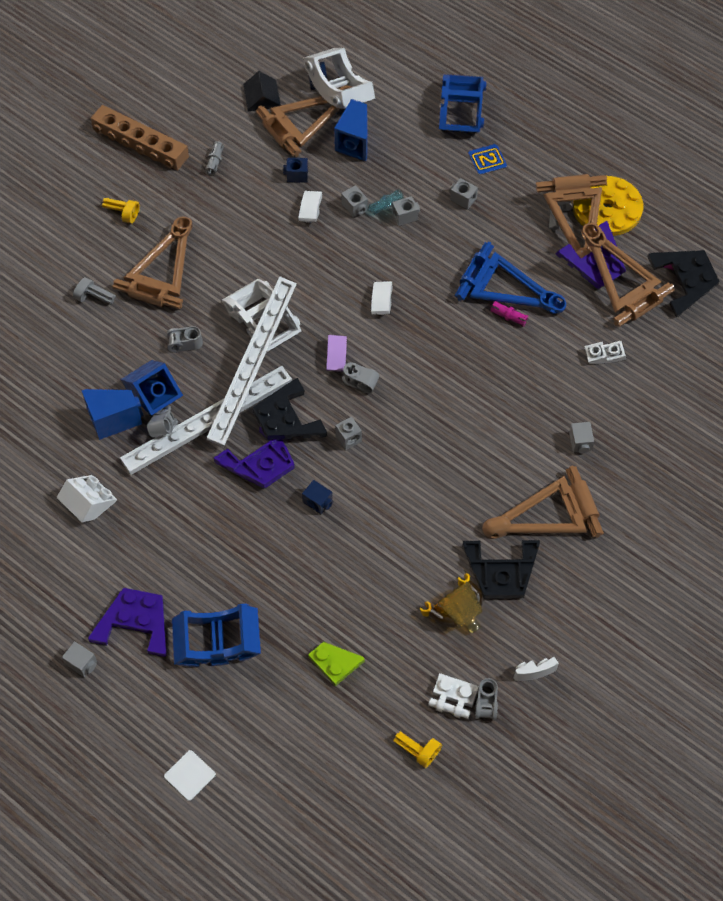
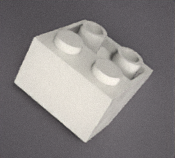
M92 475L67 479L57 496V499L81 522L95 520L117 501L111 491L105 488Z

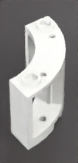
M333 48L304 57V67L319 94L331 105L346 109L351 99L361 102L375 99L372 82L361 78L359 75L355 76L351 71L352 66L347 58L345 48ZM331 56L334 67L340 77L331 81L325 78L318 63L319 59ZM343 86H351V87H352V88H349V89H346V90H339V88H341V87H343Z
M256 279L222 299L229 315L239 323L244 322L248 327L246 330L251 339L257 327L254 320L262 316L273 292L269 283L260 279ZM261 298H266L265 301L259 303L258 305L254 306L248 311L244 309L249 305L253 304L254 302L260 300ZM288 307L283 314V318L289 329L272 339L267 352L302 331L299 327L301 325L299 319L293 316Z

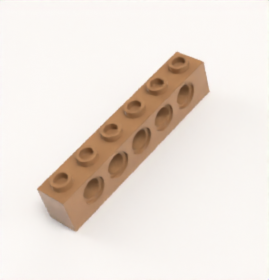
M104 105L91 117L92 127L95 132L101 133L111 140H116L125 147H130L154 161H159L168 168L178 171L189 157L187 145Z

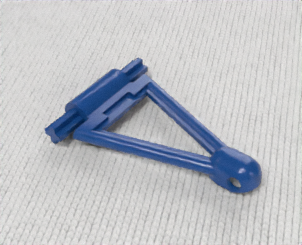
M489 241L485 242L480 252L475 253L459 281L461 285L454 295L458 301H464L468 292L473 290L470 298L540 307L554 314H560L566 308V300L563 296L552 291H546L498 253L494 252L491 259H489L488 257L494 248ZM499 265L537 294L540 299L484 290Z

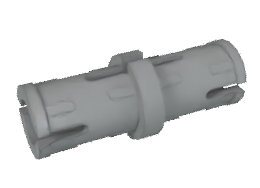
M214 142L212 151L208 155V164L205 172L209 175L216 174L218 164L222 160L221 154L224 145L221 142Z

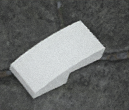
M304 192L299 212V221L308 223L317 221L322 192Z
M392 281L374 282L371 305L372 314H390Z
M622 341L603 345V342L584 346L589 364H603L626 360Z
M555 657L549 660L547 658L543 659L537 666L533 660L528 663L523 662L515 668L513 678L515 681L538 679L555 672L559 663Z

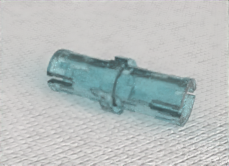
M397 189L387 196H381L380 200L370 204L369 210L375 215L385 208H391L392 202L401 200L404 196Z

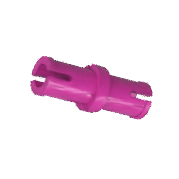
M496 301L493 303V306L499 308V310L492 307V313L505 317L507 321L511 320L523 327L525 326L526 322L520 320V318L528 320V315L517 312L513 307L508 308Z

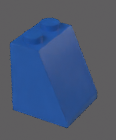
M351 99L334 128L335 151L365 162L367 161V104Z
M151 360L120 379L126 390H132L134 397L138 396L141 406L151 416L183 396L166 364Z
M81 390L99 440L142 424L141 417L144 415L138 396L134 397L132 390Z

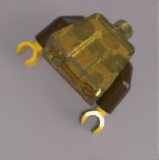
M466 573L464 574L465 580H461L458 577L459 586L434 604L433 609L430 602L426 601L424 603L428 609L423 610L420 607V612L423 616H429L438 623L450 628L458 629L466 625L469 631L474 633L481 628L475 617L483 611L482 592L470 581V575Z

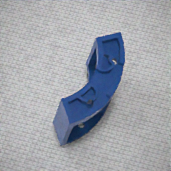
M443 74L441 99L445 100L440 108L439 129L480 132V128H484V118H481L483 91H486V81H483V77ZM448 101L477 103L476 126L446 124Z
M239 604L232 609L213 613L182 611L172 618L175 665L199 667V663L211 662V666L229 664V660L239 658L241 662L261 654L258 608L251 607L248 604ZM240 619L241 644L224 649L222 622ZM188 624H211L212 651L189 650Z

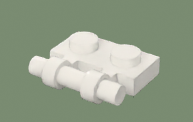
M439 673L433 695L440 697V699L431 698L428 706L436 708V711L439 712L446 711L452 713L457 718L461 716L468 719L471 711L463 709L464 705L473 707L479 686ZM446 699L457 702V706L445 703Z

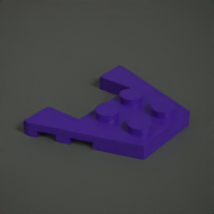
M603 222L599 227L604 232L606 239L617 247L608 222ZM568 244L555 253L559 258L565 259L568 262L567 265L571 268L575 267L581 272V276L598 290L605 286L592 252L580 258L572 246ZM600 247L611 278L615 280L626 272L624 263L606 249Z
M259 427V432L265 437L261 427ZM282 439L268 440V443L241 461L228 448L214 457V462L217 465L264 489L295 468L291 455Z
M123 588L90 634L89 642L107 646L112 627L115 626L152 634L147 650L148 654L166 657L163 596Z

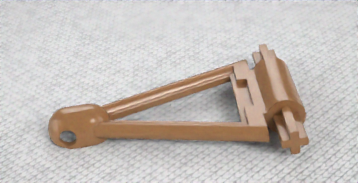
M343 86V87L339 88V90H344V89H346V88L349 89V88H352V87H351V86ZM322 96L270 108L272 114L264 106H259L256 113L263 120V126L282 148H286L292 156L298 157L301 150L294 141L302 147L341 108L332 105L303 134L284 113L329 103Z
M589 174L555 177L552 181L536 182L537 193L553 191L552 193H545L543 196L568 243L578 256L583 258L591 253V247L586 241L585 246L581 248L557 202L592 199L588 223L597 225L602 188L590 187L607 186V176L589 177Z
M178 217L175 219L171 232L124 276L126 281L115 279L112 288L128 293V297L160 307L167 305L181 309L183 299L177 297H180L186 243L192 229V220L188 217ZM175 239L178 240L172 284L140 275Z
M588 223L582 228V237L591 247L614 312L616 313L622 308L625 309L624 312L613 318L615 325L620 327L630 320L635 321L661 304L663 298L675 291L674 285L669 282L659 289H655L654 287L662 281L607 240L604 232L598 225ZM600 247L610 252L646 280V282L619 299Z
M570 466L566 469L571 483L570 486L565 476H563L505 514L486 520L482 526L484 535L491 539L500 538L509 533H587L584 523L588 524L592 537L598 538L604 532L598 520L600 514L586 481L581 479L576 466ZM557 491H560L572 524H511L510 522Z

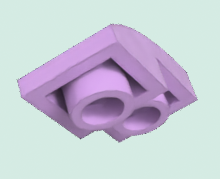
M328 335L326 371L343 372L346 365L347 336Z

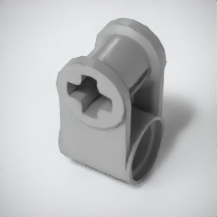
M198 327L172 328L167 331V337L169 338L167 348L170 352L177 353L197 350L203 345V339Z
M351 362L344 366L342 380L345 385L370 394L373 392L380 376L373 369H368Z
M170 405L155 413L148 422L147 428L151 437L155 438L170 434L178 424L177 418H174L170 411Z
M485 678L479 684L475 719H479V717L492 718L494 721L497 719L498 686L493 679ZM484 687H490L493 690V692L487 694L483 692L482 689Z

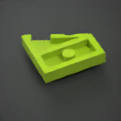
M325 642L308 654V658L334 686L338 685L365 662L363 656Z

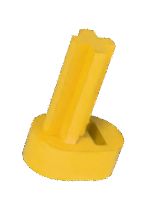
M103 199L102 207L122 211V221L134 223L140 210L139 202Z
M401 731L396 734L393 740L397 745L416 757V762L424 768H427L433 762L443 745L432 738L423 748Z

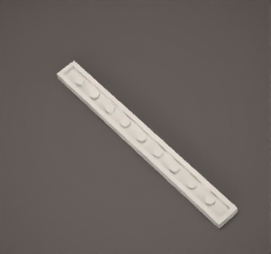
M279 277L206 440L222 447L225 446L297 283Z
M283 366L253 382L240 412L272 395L292 381V378ZM224 399L176 425L172 433L155 437L120 457L121 462L130 475L209 431Z

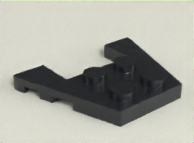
M705 250L656 252L647 255L653 270L671 264L683 288L685 296L672 300L669 303L676 318L720 282Z
M298 378L253 407V413L267 440L292 439V437L302 436L303 438L320 435V438L327 437V430L321 419L302 425L289 402V399L304 395L305 390Z
M522 540V559L494 560L481 559V541L462 542L463 550L484 599L524 598L540 540Z

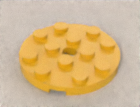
M607 176V186L590 187L602 188L597 220L598 226L607 221L612 235L617 236L629 232L639 223L643 212V200L639 191L625 179ZM592 199L573 200V213L583 227L589 221ZM603 204H612V207H605Z

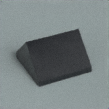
M258 71L243 84L248 112L256 111L259 106H264L266 109L281 106L276 79Z

